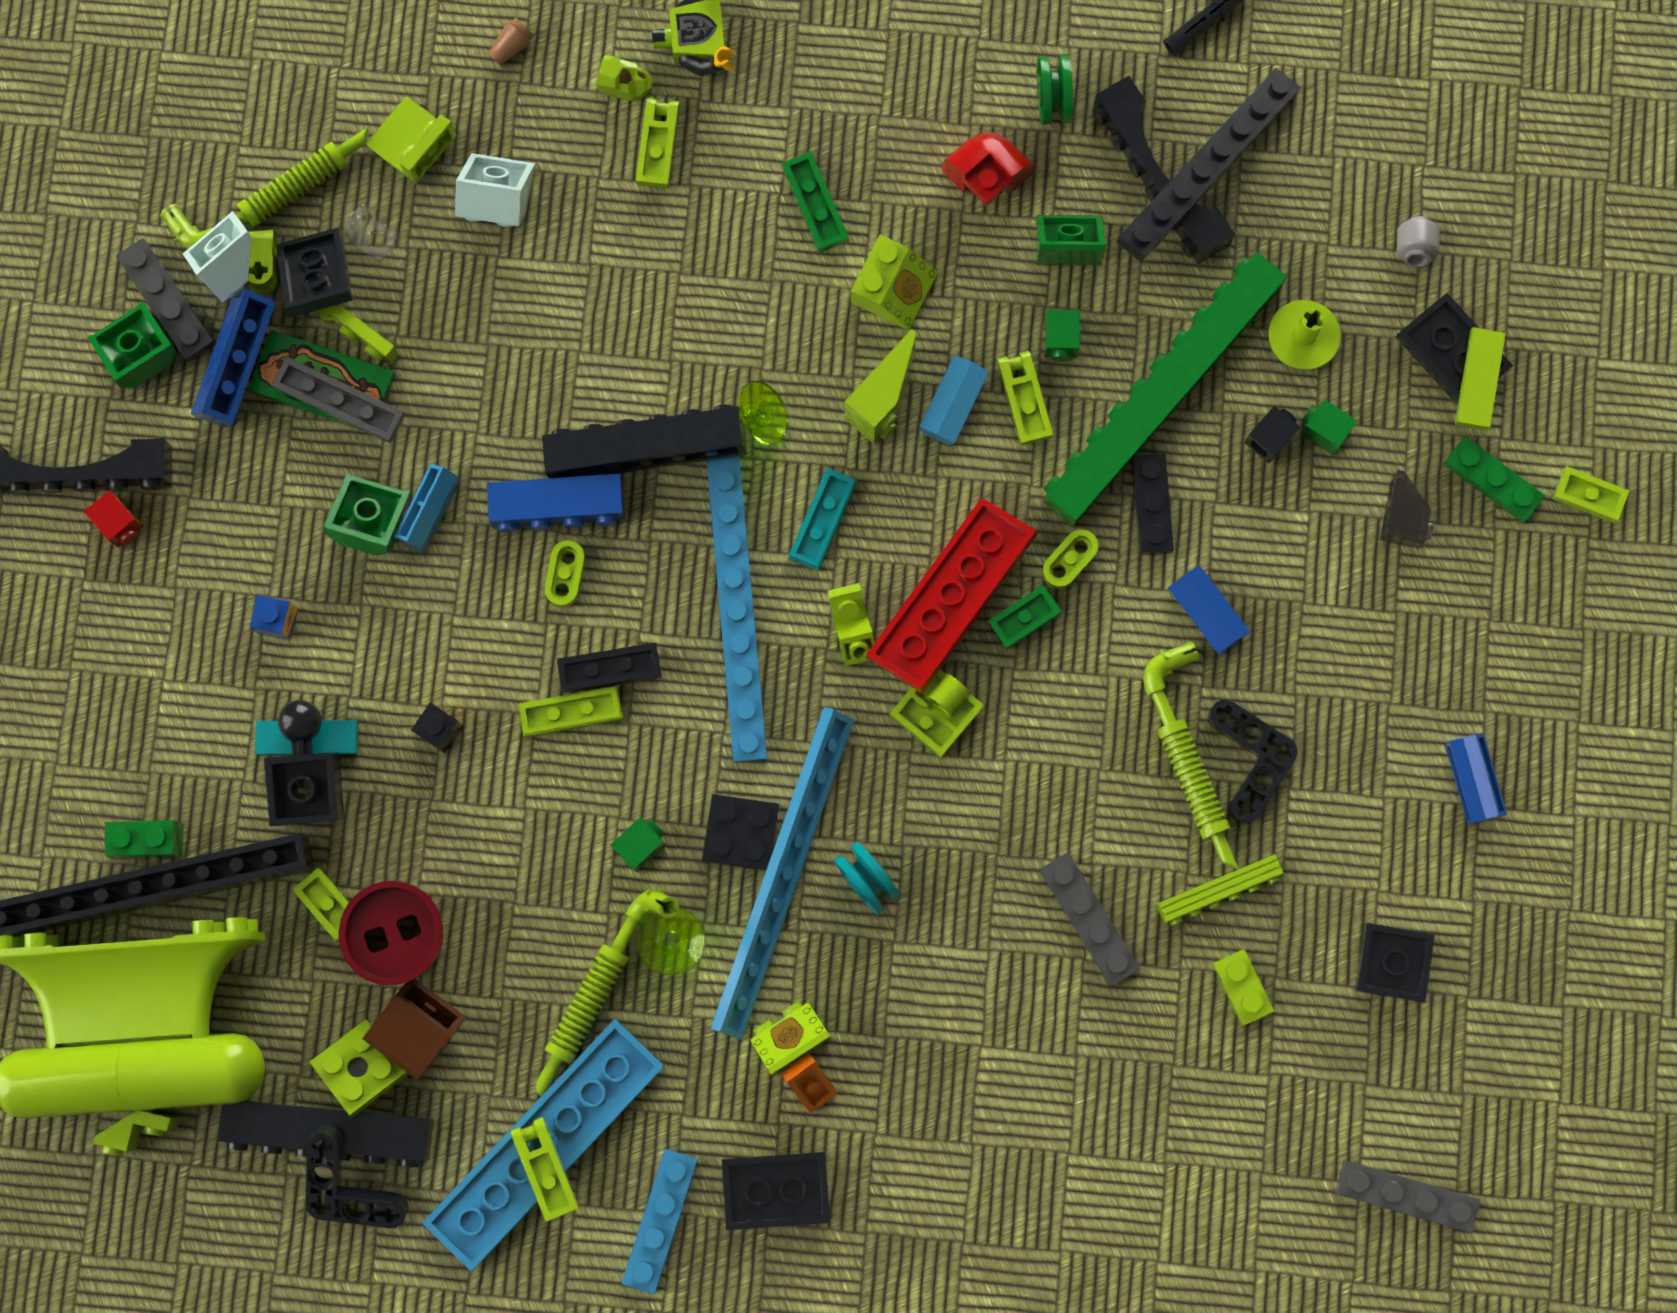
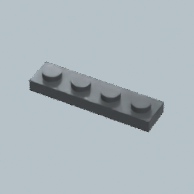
M144 238L116 255L188 363L215 346V342Z
M288 357L285 358L271 384L273 389L390 444L406 416L403 411Z
M1069 852L1039 870L1040 874L1109 986L1112 987L1140 970L1134 957Z
M1343 1160L1335 1194L1468 1233L1473 1232L1481 1200L1347 1160Z

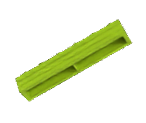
M1274 854L1156 904L1164 924L1170 922L1172 926L1182 922L1181 917L1189 914L1190 917L1201 914V909L1209 906L1210 909L1222 905L1221 900L1228 898L1229 901L1241 897L1240 892L1248 890L1249 893L1260 889L1259 884L1266 881L1268 885L1280 880L1279 876L1284 873Z

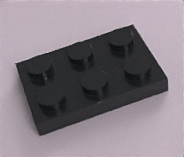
M339 227L276 244L284 309L288 318L305 315L353 300L344 240Z
M1446 293L1396 335V338L1458 406L1470 330L1473 327H1479L1454 299ZM1503 354L1498 379L1513 367L1512 363Z
M825 1152L722 1159L726 1230L830 1223Z

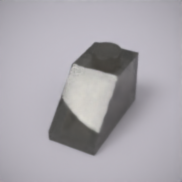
M1397 470L1391 477L1379 541L1419 549L1426 540L1431 539L1434 521L1429 520L1431 514L1430 507L1404 471Z

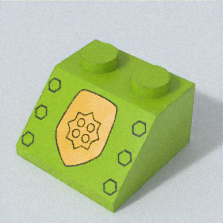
M880 234L851 289V303L910 330L938 272L910 248Z
M797 1001L782 1011L785 1017L774 1025L771 1020H768L753 1030L756 1036L750 1039L771 1075H775L789 1066L794 1060L803 1057L831 1038L809 1003L802 1006L800 1001Z

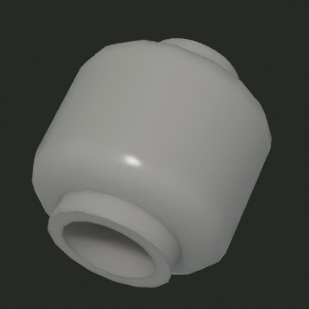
M1414 216L1403 222L1397 229V256L1411 267H1424L1439 255V227L1436 223L1423 216Z

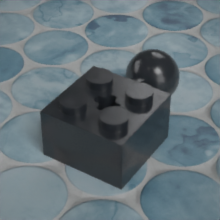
M305 700L289 702L282 708L278 716V727L281 734L291 741L292 756L264 758L269 827L345 820L340 753L313 754L312 739L318 735L321 729L322 717L318 708ZM304 780H306L307 785L311 786V792L308 793L307 798L305 793H299L298 790L299 786L304 785Z

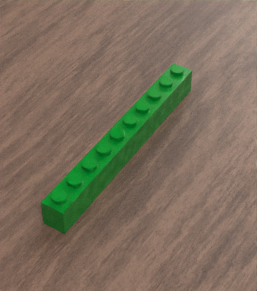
M1256 252L1250 260L1246 257L1241 260L1233 271L1236 275L1229 284L1226 281L1221 283L1212 295L1215 301L1208 308L1203 305L1191 319L1194 325L1188 332L1182 329L1170 343L1174 348L1168 355L1165 356L1161 353L1149 367L1153 372L1147 379L1144 380L1140 377L1128 391L1132 396L1127 402L1122 404L1119 401L1107 415L1110 419L1103 429L1097 426L1086 439V442L1089 443L1087 448L1082 453L1076 450L1064 465L1068 468L1067 471L1060 478L1057 475L1053 476L1043 490L1046 492L1043 503L1070 526L1074 527L1131 462L1132 456L1137 455L1281 289L1288 276L1261 254Z

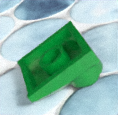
M143 301L128 313L87 337L120 388L131 389L140 386L169 367L176 357L174 346L168 340Z
M347 473L324 524V534L336 543L373 555L386 554L395 545L394 536L407 506L410 491H402Z

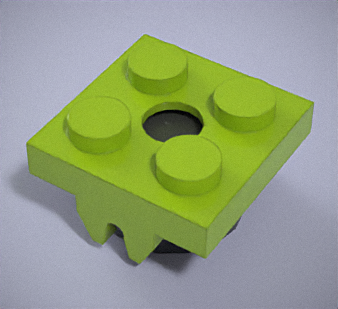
M366 1019L310 1061V1064L351 1118L408 1076L406 1071L362 1039L371 1027Z

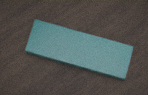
M826 468L788 555L789 560L819 572L857 485L856 479Z
M322 720V726L318 735L312 739L313 754L339 752L340 755H358L359 722L357 720ZM256 721L255 755H292L291 741L281 734L278 721Z

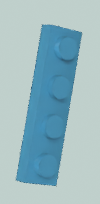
M664 1150L621 1284L651 1294L656 1293L698 1159L672 1150Z

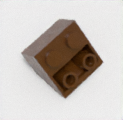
M413 979L406 982L396 993L362 1039L416 1080H419L451 1041L467 1017L421 982Z

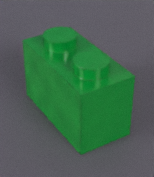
M174 820L105 822L104 856L114 860L183 858V824Z

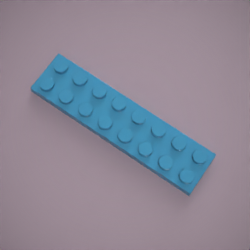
M614 1019L433 1210L422 1224L471 1272L474 1271L537 1204L536 1196L513 1141L511 1130L520 1126L524 1129L533 1125L534 1120L544 1117L564 1170L567 1172L665 1066L619 1021ZM539 1138L528 1142L531 1152L542 1147Z

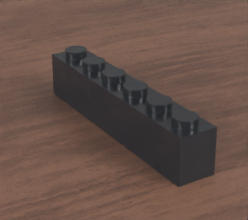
M728 404L718 405L714 407V410L700 411L690 409L683 411L681 415L667 416L656 414L650 416L648 420L635 421L623 419L617 421L614 425L590 424L581 430L557 429L552 431L551 434L542 435L544 467L548 478L621 474L747 455L743 416L738 406L733 407Z
M242 1101L236 1104L221 1105L217 1141L227 1142L226 1149L248 1151V1144L260 1145L261 1152L282 1154V1148L296 1149L295 1156L307 1157V1143L312 1131L319 1125L328 1124L337 1128L342 1135V1160L350 1161L351 1154L363 1155L365 1163L385 1164V1158L399 1159L398 1166L419 1167V1161H429L434 1119L359 1112L351 1118L345 1110ZM320 1138L323 1141V1152H327L330 1145L327 1144L325 1138Z

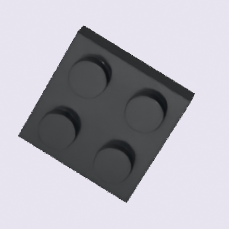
M712 794L702 862L766 871L772 856L779 804Z
M1365 923L1355 991L1425 1003L1435 935Z

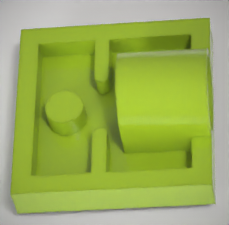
M940 669L923 694L911 687L890 712L889 716L942 758L984 708V705L972 696L970 691L960 681Z

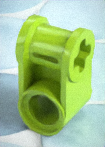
M248 231L251 235L248 285L252 292L262 296L269 295L276 289L278 283L276 262L278 255L275 231ZM260 273H263L262 279H259Z

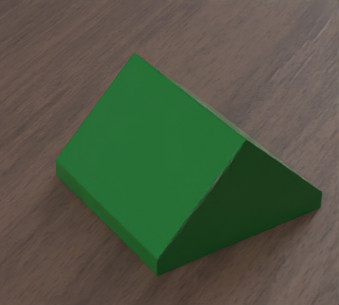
M1037 215L1036 265H1102L1106 251L1102 215Z

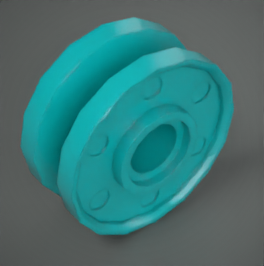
M856 841L850 846L857 860L856 862L851 864L841 855L837 856L833 862L856 894L878 916L884 911V907L878 898L882 892L894 902L902 895L879 863Z

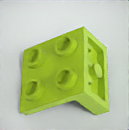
M404 97L366 142V145L371 151L416 184L457 135L451 121L440 114L436 119L409 97Z

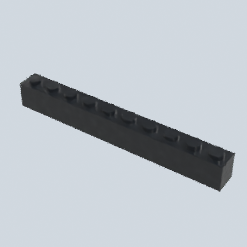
M298 833L0 900V936L20 937L24 936V934L38 933L313 871L315 867L309 837Z

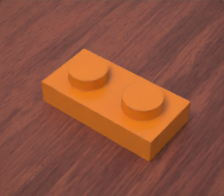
M809 1052L803 1057L794 1060L788 1068L781 1072V1075L810 1114L838 1094Z

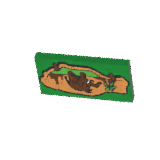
M271 330L248 391L356 428L273 389L271 384L285 358H291L384 403L396 374L392 370Z

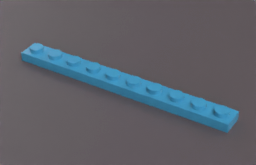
M740 456L707 461L733 762L743 763L767 760Z
M824 707L711 1026L712 1030L740 1040L744 1036L854 719L835 709Z

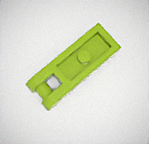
M647 98L635 179L636 185L669 189L680 101L670 100L669 103H661L655 98ZM656 115L667 116L666 122L656 121Z
M341 305L317 310V313L325 323H337L340 325L339 332L348 340L355 343L358 339L367 347L364 351L380 363L384 359L392 365L400 356L390 342Z
M1021 352L1018 357L1008 359L1007 356L997 358L998 370L1003 381L1020 446L1053 438V431L1030 352ZM1023 370L1025 376L1013 378L1012 371Z
M544 1117L534 1120L533 1125L524 1129L520 1126L511 1130L513 1141L545 1222L580 1208ZM539 1138L542 1147L531 1152L528 1142Z

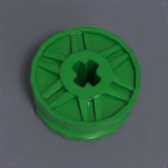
M1058 55L1056 70H1051L1047 56H1038L1036 81L1041 124H1051L1053 109L1059 110L1062 123H1072L1073 81L1069 55Z

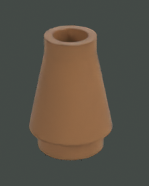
M514 18L511 23L507 21L487 54L502 66L510 58L531 45L529 41L534 35L517 18Z

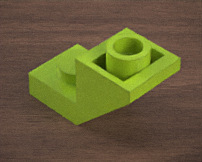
M860 583L827 591L845 666L870 661L866 654L875 642L867 617Z
M148 1110L135 1111L96 1135L93 1144L103 1146V1153L123 1156L124 1151L136 1150L142 1126H144L143 1133L163 1137L165 1131H176L179 1118Z

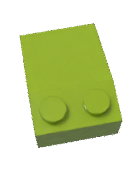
M912 329L844 401L845 419L873 444L880 437L883 440L888 438L897 426L894 422L897 419L915 354L916 332Z

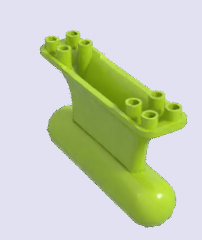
M247 917L226 918V932L225 922L196 920L192 921L193 934L176 935L174 938L62 947H59V935L29 933L24 934V937L0 936V964L15 970L28 982L40 1004L46 1033V1047L14 1051L5 1056L0 1062V1107L13 1117L27 1119L236 1104L248 1100L257 1092L264 1080L266 1064L263 1053L257 1044L245 1035L235 1033L210 1035V1014L214 991L228 963L243 950L266 941V933L259 932L258 919H247Z

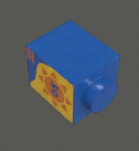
M257 595L249 627L259 635L291 641L298 608L290 601Z

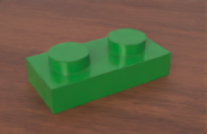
M1041 585L988 620L987 624L1004 649L1008 650L1061 615L1062 611L1045 586Z

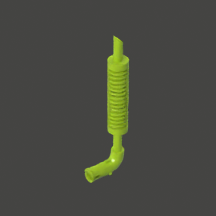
M366 127L338 147L330 141L323 146V151L320 148L318 149V154L316 152L312 153L314 157L311 158L310 155L307 157L308 161L303 159L302 165L297 163L296 169L293 166L291 167V172L286 170L287 175L280 174V179L278 177L274 178L276 182L273 183L271 180L269 182L270 186L265 184L264 190L259 188L258 194L253 192V197L247 196L249 200L243 199L238 202L237 206L241 211L235 215L243 225L249 222L254 229L261 224V219L266 221L267 215L269 218L272 217V212L278 213L276 209L279 208L281 211L283 209L282 205L287 207L288 201L293 203L294 197L299 199V194L305 195L303 191L309 192V187L314 189V184L320 185L321 179L324 182L326 181V176L328 178L332 177L330 173L333 172L335 175L337 173L336 169L341 171L347 167L348 164L344 158L366 144L369 136V127ZM177 204L168 206L174 214V218H172L166 208L160 214L161 218L175 235V243L180 242L187 249L212 229L210 227L200 232L195 225L191 226Z
M1189 641L1184 645L1165 652L1163 649L1159 650L1160 654L1152 658L1145 667L1143 676L1144 687L1147 695L1152 696L1164 726L1159 728L1157 732L1160 739L1165 740L1162 744L1163 746L1167 745L1165 751L1170 752L1167 755L1168 758L1173 759L1170 763L1171 765L1175 764L1173 770L1178 771L1175 775L1176 777L1180 776L1178 782L1183 783L1180 787L1186 790L1183 794L1184 796L1188 795L1186 801L1191 802L1188 806L1194 809L1191 813L1192 815L1196 814L1194 820L1199 821L1196 825L1202 828L1199 830L1202 839L1211 837L1221 862L1234 869H1239L1223 833L1231 829L1227 819L1223 820L1225 813L1220 812L1223 810L1222 806L1218 807L1220 801H1215L1217 794L1212 793L1215 791L1214 787L1210 788L1212 782H1207L1209 775H1204L1207 771L1202 769L1204 766L1203 762L1199 763L1202 760L1201 756H1196L1199 754L1198 750L1194 751L1196 745L1191 744L1194 741L1193 737H1188L1191 733L1190 731L1186 732L1188 726L1185 719L1176 721L1164 693L1166 686L1163 677L1172 674L1174 669L1199 661L1198 651L1192 652V649L1196 648L1192 641Z
M658 888L657 891L648 889L633 900L625 913L627 918L611 947L602 944L599 949L600 957H595L597 962H592L593 969H588L591 972L590 975L586 974L587 980H582L581 982L584 984L583 987H578L581 990L580 993L576 992L577 998H572L571 1000L574 1004H569L570 1011L566 1010L565 1014L567 1016H562L561 1018L564 1021L563 1024L559 1022L558 1026H560V1029L556 1028V1036H551L554 1039L553 1042L549 1041L544 1049L551 1056L535 1084L536 1091L540 1096L548 1090L562 1062L565 1061L572 1064L576 1056L574 1051L578 1052L579 1048L577 1046H582L583 1044L580 1040H585L586 1036H584V1033L588 1034V1026H593L590 1023L591 1020L595 1022L596 1018L594 1015H599L600 1013L597 1009H602L601 1002L605 1003L604 997H609L610 995L607 991H612L611 984H616L613 980L620 977L617 973H622L621 966L625 967L629 960V957L622 953L638 924H643L649 913L655 912L668 919L676 915V913L670 911L671 908L679 910L678 900L664 894L663 889Z

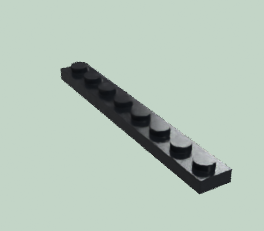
M1275 68L1119 236L1117 243L1142 263L1291 102L1301 87Z

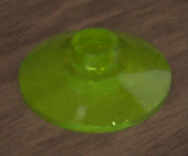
M751 381L745 384L738 396L740 417L746 429L755 439L764 444H775L781 441L788 429V416L782 399L771 386L762 381Z
M680 907L679 910L671 908L670 911H673L676 915L668 919L652 912L643 920L637 933V948L641 959L649 968L661 974L676 975L688 971L699 961L704 951L705 934L701 923L691 912ZM668 933H674L677 936V941L672 945L664 941V937Z

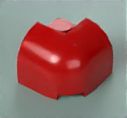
M980 133L968 139L942 162L941 170L962 192L969 188L987 207L1004 191L1008 194L1013 192L1033 174L1034 166L1005 137L998 133Z

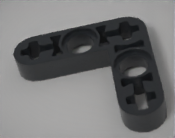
M1220 700L1210 708L1208 713L1210 725L1259 758L1229 805V813L1235 822L1249 824L1260 816L1297 757V747L1290 738L1230 700ZM1225 708H1228L1231 711L1229 717L1236 722L1240 719V716L1246 719L1238 727L1236 734L1231 731L1235 724L1228 720L1223 724L1218 721L1219 714L1216 713V709L1223 711ZM1255 725L1261 730L1262 737L1259 742L1250 743L1244 738L1243 731L1246 726ZM1269 735H1271L1274 739L1270 744L1277 748L1285 745L1287 747L1286 754L1289 755V759L1284 757L1279 761L1275 758L1276 751L1269 746L1265 749V752L1259 748L1265 744ZM1265 771L1271 775L1272 785L1269 789L1262 790L1255 785L1254 776L1257 772ZM1246 787H1248L1253 794L1264 799L1261 802L1258 798H1255L1250 805L1253 815L1247 813L1242 817L1238 814L1240 807L1237 806V802L1244 803L1249 798L1251 793L1245 792Z
M322 1124L317 1126L312 1131L307 1143L305 1205L309 1215L319 1220L382 1228H396L404 1222L409 1208L405 1197L395 1192L341 1186L342 1135L332 1125ZM320 1138H325L327 1144L330 1145L326 1154H322L323 1141ZM319 1166L327 1167L331 1170L333 1176L322 1178L317 1175L315 1168ZM322 1190H326L324 1201L325 1204H328L327 1206L321 1205V1200L318 1199ZM352 1200L361 1201L365 1205L366 1210L356 1212L350 1208L348 1202ZM374 1204H377L375 1208L377 1210L376 1213L372 1212ZM387 1206L393 1207L394 1212H396V1214H390L389 1208H387Z

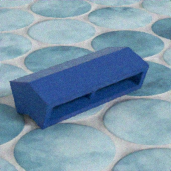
M1200 565L1168 587L1218 654H1222L1250 632Z
M1484 733L1473 734L1445 743L1467 824L1470 825L1507 815Z

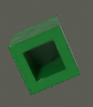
M1047 309L1044 319V357H1052V360L1057 362L1070 361L1072 357L1078 356L1080 349V310Z
M1324 399L1318 408L1312 404L1301 421L1306 426L1300 434L1334 455L1357 420Z
M639 817L611 846L637 872L665 846V843L661 840L665 833L652 819L645 823Z

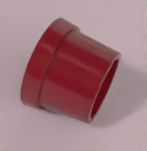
M401 881L378 882L361 890L346 906L339 924V945L345 961L360 977L380 985H398L419 977L436 961L443 945V923L434 902L418 887ZM410 915H415L421 929V934L412 939L404 940L398 927V921ZM382 927L388 940V947L372 953L366 933Z

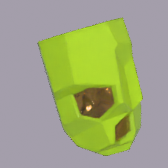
M605 55L603 57L597 81L600 93L629 101L642 99L648 95L653 86V78L648 71L637 66L636 63L621 60L615 56Z

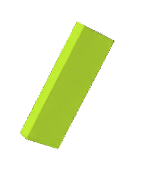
M1476 327L1470 330L1455 425L1486 431L1490 429L1506 333Z
M617 686L518 703L524 738L624 720Z

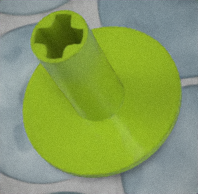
M1297 300L1284 305L1275 313L1269 325L1268 340L1272 352L1283 364L1297 370H1313L1328 363L1336 354L1340 345L1341 331L1336 317L1324 305L1311 300Z

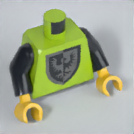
M683 0L669 11V28L652 29L653 48L672 47L675 64L681 65L682 68L700 77L721 71L723 68L727 71L735 69V64L728 59L736 56V53L724 44L720 0Z

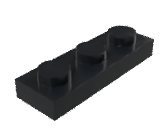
M1166 454L1132 456L1139 555L1173 553Z
M657 643L557 659L562 693L662 677Z

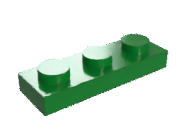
M812 151L782 162L783 172L818 253L849 242L848 234Z
M1466 436L1461 439L1443 463L1444 466L1521 523H1524L1546 496Z

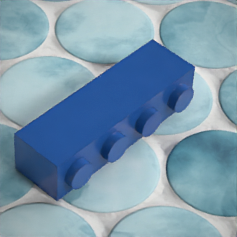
M248 289L241 290L237 296L231 298L191 415L218 426L233 425L276 301Z
M620 474L487 482L489 523L493 529L498 528V532H516L518 527L531 526L532 530L541 531L551 529V525L564 524L565 528H581L587 522H597L599 526H613L617 524V520H625L623 480Z

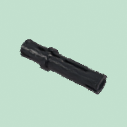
M1209 0L1208 6L1163 40L1165 48L1171 55L1177 56L1179 52L1199 38L1219 20L1225 21L1230 17L1229 12L1244 0Z

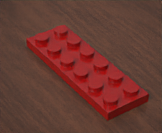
M981 497L866 654L868 660L923 694L1034 541L1037 531Z

